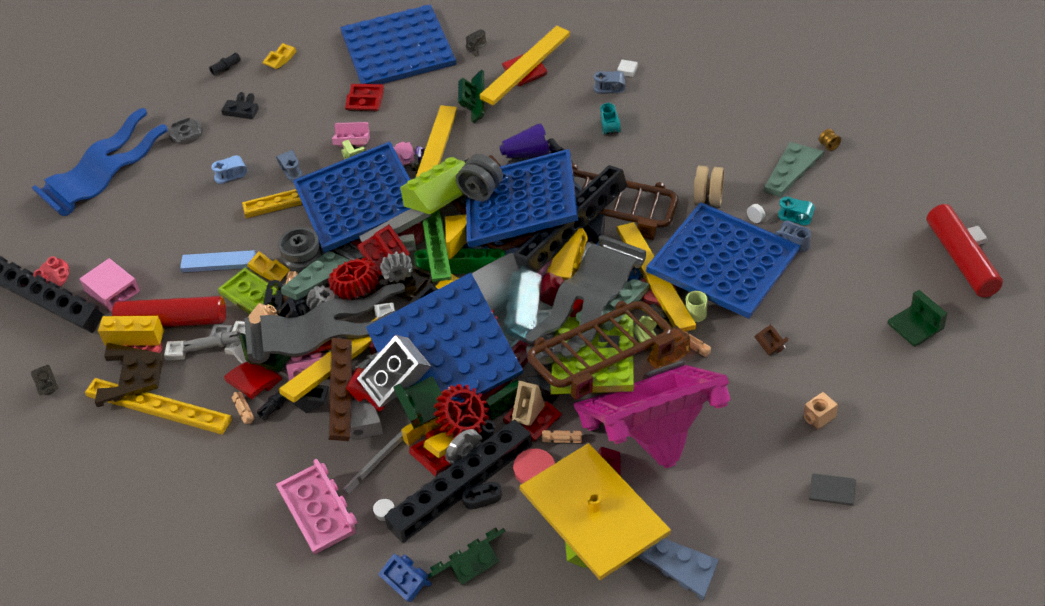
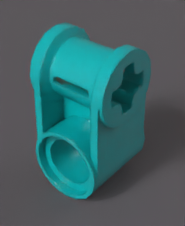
M612 103L602 104L600 116L603 135L616 131L621 133L620 120L615 105Z
M791 197L780 199V210L778 211V218L780 220L791 221L800 225H809L815 211L813 203Z

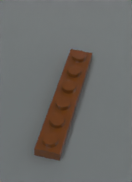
M332 338L328 440L348 442L350 440L351 393L346 389L351 378L352 340Z

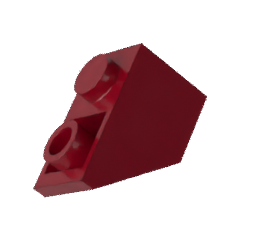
M549 272L535 284L536 299L549 306H553L558 289L565 280Z

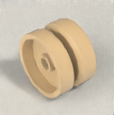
M698 165L694 181V205H698L700 202L706 204L707 196L709 195L710 206H721L724 167H714L711 178H709L708 166Z

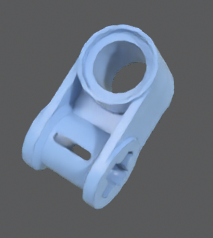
M237 155L216 161L211 166L213 172H215L214 180L219 184L241 178L247 173L244 162Z

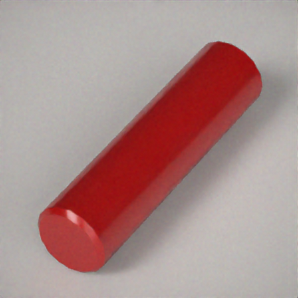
M949 204L937 205L931 209L926 218L927 223L976 295L979 297H989L996 294L1003 285V279L954 209Z
M222 296L117 301L113 305L112 316H158L163 327L223 324L226 319V304Z

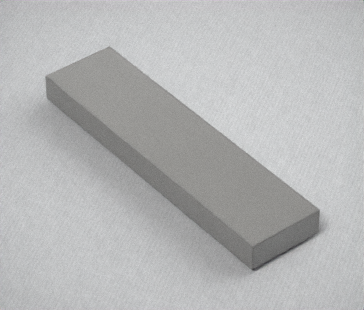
M409 209L359 237L363 242L388 224L398 234L430 217L431 214Z

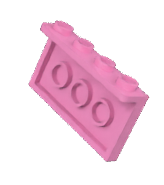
M318 459L313 460V466L276 484L278 491L314 555L355 534V524H357L353 513H348L346 510L348 505L342 495L338 496L336 492L338 488L333 479L329 480L327 477L329 472L325 464H320Z

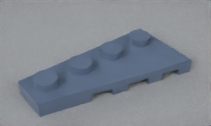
M662 539L637 556L647 564L654 565L660 569L661 573L665 576H670L678 581L679 585L684 589H689L697 594L696 597L702 601L705 598L719 559L667 539Z

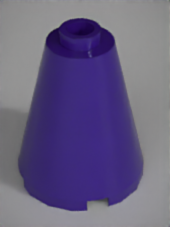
M541 123L536 124L502 141V145L499 146L501 155L507 159L536 158L549 154V144L544 136L546 133Z

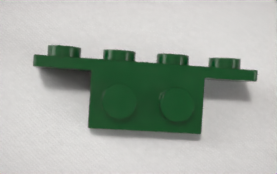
M482 69L471 79V82L463 77L458 81V103L471 111V122L473 123L482 119L485 114V101L480 99V94L485 90V78Z
M497 527L485 534L487 536L486 539L480 542L477 538L467 545L469 549L461 553L459 549L448 556L450 561L443 564L442 561L430 567L432 572L428 574V578L433 577L450 566L460 585L471 580L500 562L488 542L503 534L506 530L502 528L498 531Z

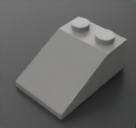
M395 335L357 379L379 407H383L397 397L393 386L400 383L403 389L409 388L428 371L431 365L409 338Z

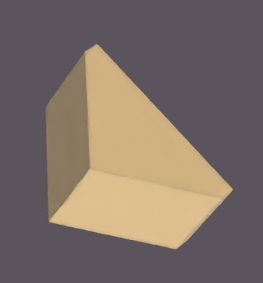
M519 381L511 421L515 419L518 423L528 426L532 425L545 406L539 385Z

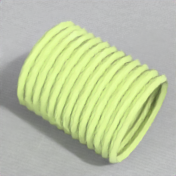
M692 291L686 296V308L694 322L703 321L707 317V296L701 291Z

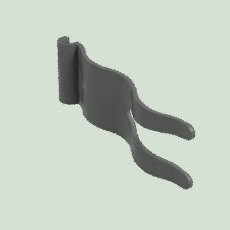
M600 235L598 237L599 244L595 245L592 243L587 249L575 275L561 284L548 319L534 327L526 335V341L529 344H534L539 337H543L561 328L568 319L574 302L577 299L584 301L580 325L602 316L607 303L616 298L623 290L633 267L639 269L644 264L646 250ZM593 328L582 333V335L591 343L597 331ZM579 336L567 341V344L576 353L580 348L587 345ZM565 346L563 347L561 353L564 358L574 356Z
M401 283L387 285L374 294L360 300H329L319 304L307 314L294 318L263 315L260 316L261 321L256 324L251 323L249 317L244 318L247 357L253 363H263L268 360L270 353L302 356L315 351L332 338L368 337L370 335L366 326L395 311L389 312L368 323H351L338 321L335 318L338 316H358L374 309V305L380 304L388 297L403 293L405 286Z

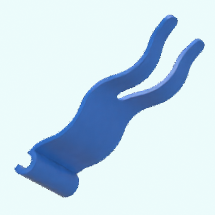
M140 108L126 119L115 135L92 144L76 167L69 172L55 174L44 179L45 186L40 189L34 185L32 189L58 214L67 216L73 212L75 202L91 199L99 195L108 186L113 175L121 167L133 164L143 158L156 139L166 133L168 128L165 124H161L149 131L139 145L131 151L107 156L109 152L121 148L128 141L137 123L147 115V110Z

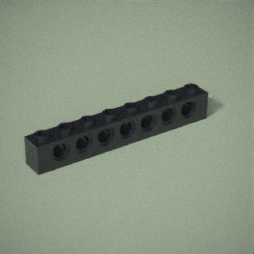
M608 165L576 195L578 221L539 230L518 249L513 256L519 271L533 277L563 248L579 228L584 229L626 189L628 185L623 169Z
M0 256L1 287L90 333L94 332L105 315L99 311L100 307L91 301L88 304L86 303L87 300L79 295L74 297L72 296L73 293L65 288L60 290V286L51 281L48 284L46 283L47 280L39 275L34 277V273L26 268L22 271L19 265L14 262L8 264V260Z
M515 419L509 424H505L501 430L489 436L478 447H474L462 459H458L447 470L440 472L435 479L424 484L420 490L408 496L397 507L390 509L384 516L387 528L402 543L406 542L459 502L466 489L481 485L516 459L520 453L528 450L532 446L531 433Z

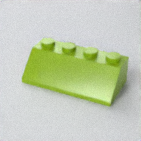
M450 157L439 165L433 166L427 172L421 173L415 179L409 180L400 187L404 207L432 214L463 195L464 193H462L456 183V175L465 162Z

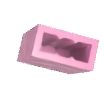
M110 258L80 278L84 291L109 312L112 311L115 302L127 301L140 292L135 278Z

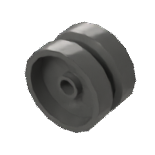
M483 154L472 155L456 175L458 188L467 197L475 201L488 200L503 180V172L500 166L493 159Z
M305 227L294 228L285 232L279 239L278 247L284 266L290 269V271L298 272V274L323 255L318 236L312 229Z

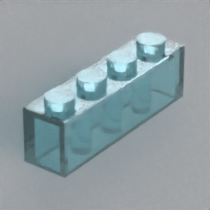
M522 266L517 272L514 271L510 277L511 288L508 292L509 302L506 306L508 311L504 323L506 324L505 333L525 342L526 335L536 327L541 275Z

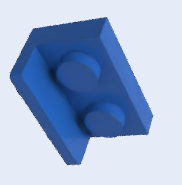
M394 553L378 575L406 601L411 603L424 585L430 587L432 582L427 579L429 575L419 567L416 569L412 565L414 561L405 554L399 556Z

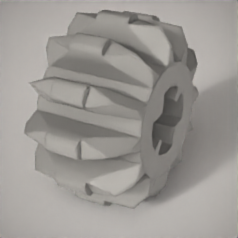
M396 251L393 255L388 253V257H383V261L380 263L382 275L389 282L394 280L396 283L399 280L405 281V277H410L413 271L411 259L404 252L398 254Z
M323 285L321 287L315 286L308 293L306 302L309 311H311L323 302L339 299V296L335 295L333 290H330V287L325 288Z

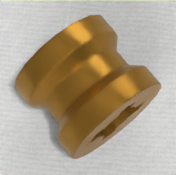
M826 129L820 134L819 142L825 145L828 151H833L840 145L841 137L837 134L835 135L832 129Z

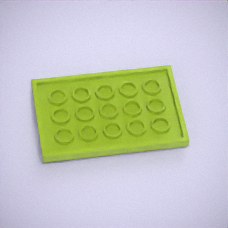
M625 315L618 324L634 338V321L628 315ZM568 317L563 326L555 331L554 337L578 327L580 321H577L576 317ZM616 326L610 331L600 328L606 335L620 336L619 348L622 351L634 346ZM597 332L591 344L606 359L618 354L619 352L615 348H599V346L605 347L608 342H599L600 334ZM588 345L577 351V354L590 367L603 361ZM634 355L593 374V389L591 393L634 391ZM575 356L571 358L561 357L559 359L573 374L586 369ZM556 362L552 363V375L556 379L569 377ZM551 385V394H571V385L564 388H557Z

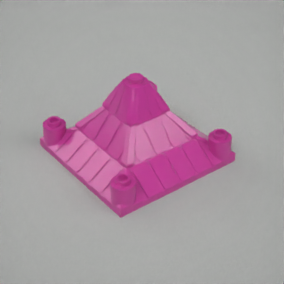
M684 365L635 382L634 391L606 392L574 403V408L579 414L583 428H587L588 431L599 428V424L604 422L609 441L619 444L627 441L626 437L630 436L659 465L669 468L675 466L676 461L680 460L688 434L687 431L702 410L703 404L708 400L710 406H715L718 409L727 406V402L731 398L727 388V384H729L727 375Z

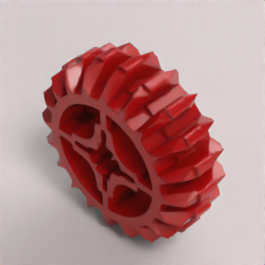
M356 258L355 260L350 259V261L344 262L342 265H337L338 268L332 270L333 272L329 274L330 278L328 279L330 289L333 290L335 295L344 300L346 298L351 300L352 298L357 299L361 295L364 296L365 293H370L371 289H375V285L379 283V272L371 260Z
M457 384L455 387L450 386L448 390H443L441 395L437 397L438 403L434 404V408L438 411L434 412V416L439 417L436 420V424H442L440 431L447 430L446 436L453 434V438L468 429H474L478 434L481 433L482 425H486L484 421L489 418L484 413H487L489 409L483 406L487 401H481L482 394H475L476 388L469 390V385L462 387L461 384ZM458 397L464 399V401L461 403L458 401L454 402L451 398ZM463 421L465 423L469 422L472 425L470 427H462L458 424Z

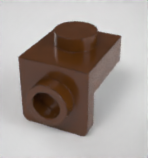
M771 324L754 336L768 355L774 351L777 354L787 347L785 343L790 340L788 336L782 339Z

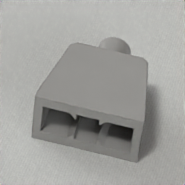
M365 398L360 402L357 400L352 401L350 439L357 440L383 434L376 409Z

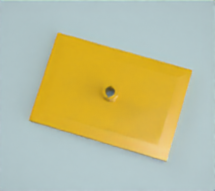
M589 443L519 485L520 491L599 580L607 577L671 534V529Z

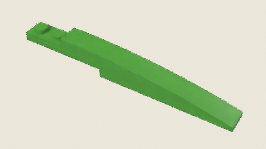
M438 209L430 217L422 220L432 282L452 280L441 215Z

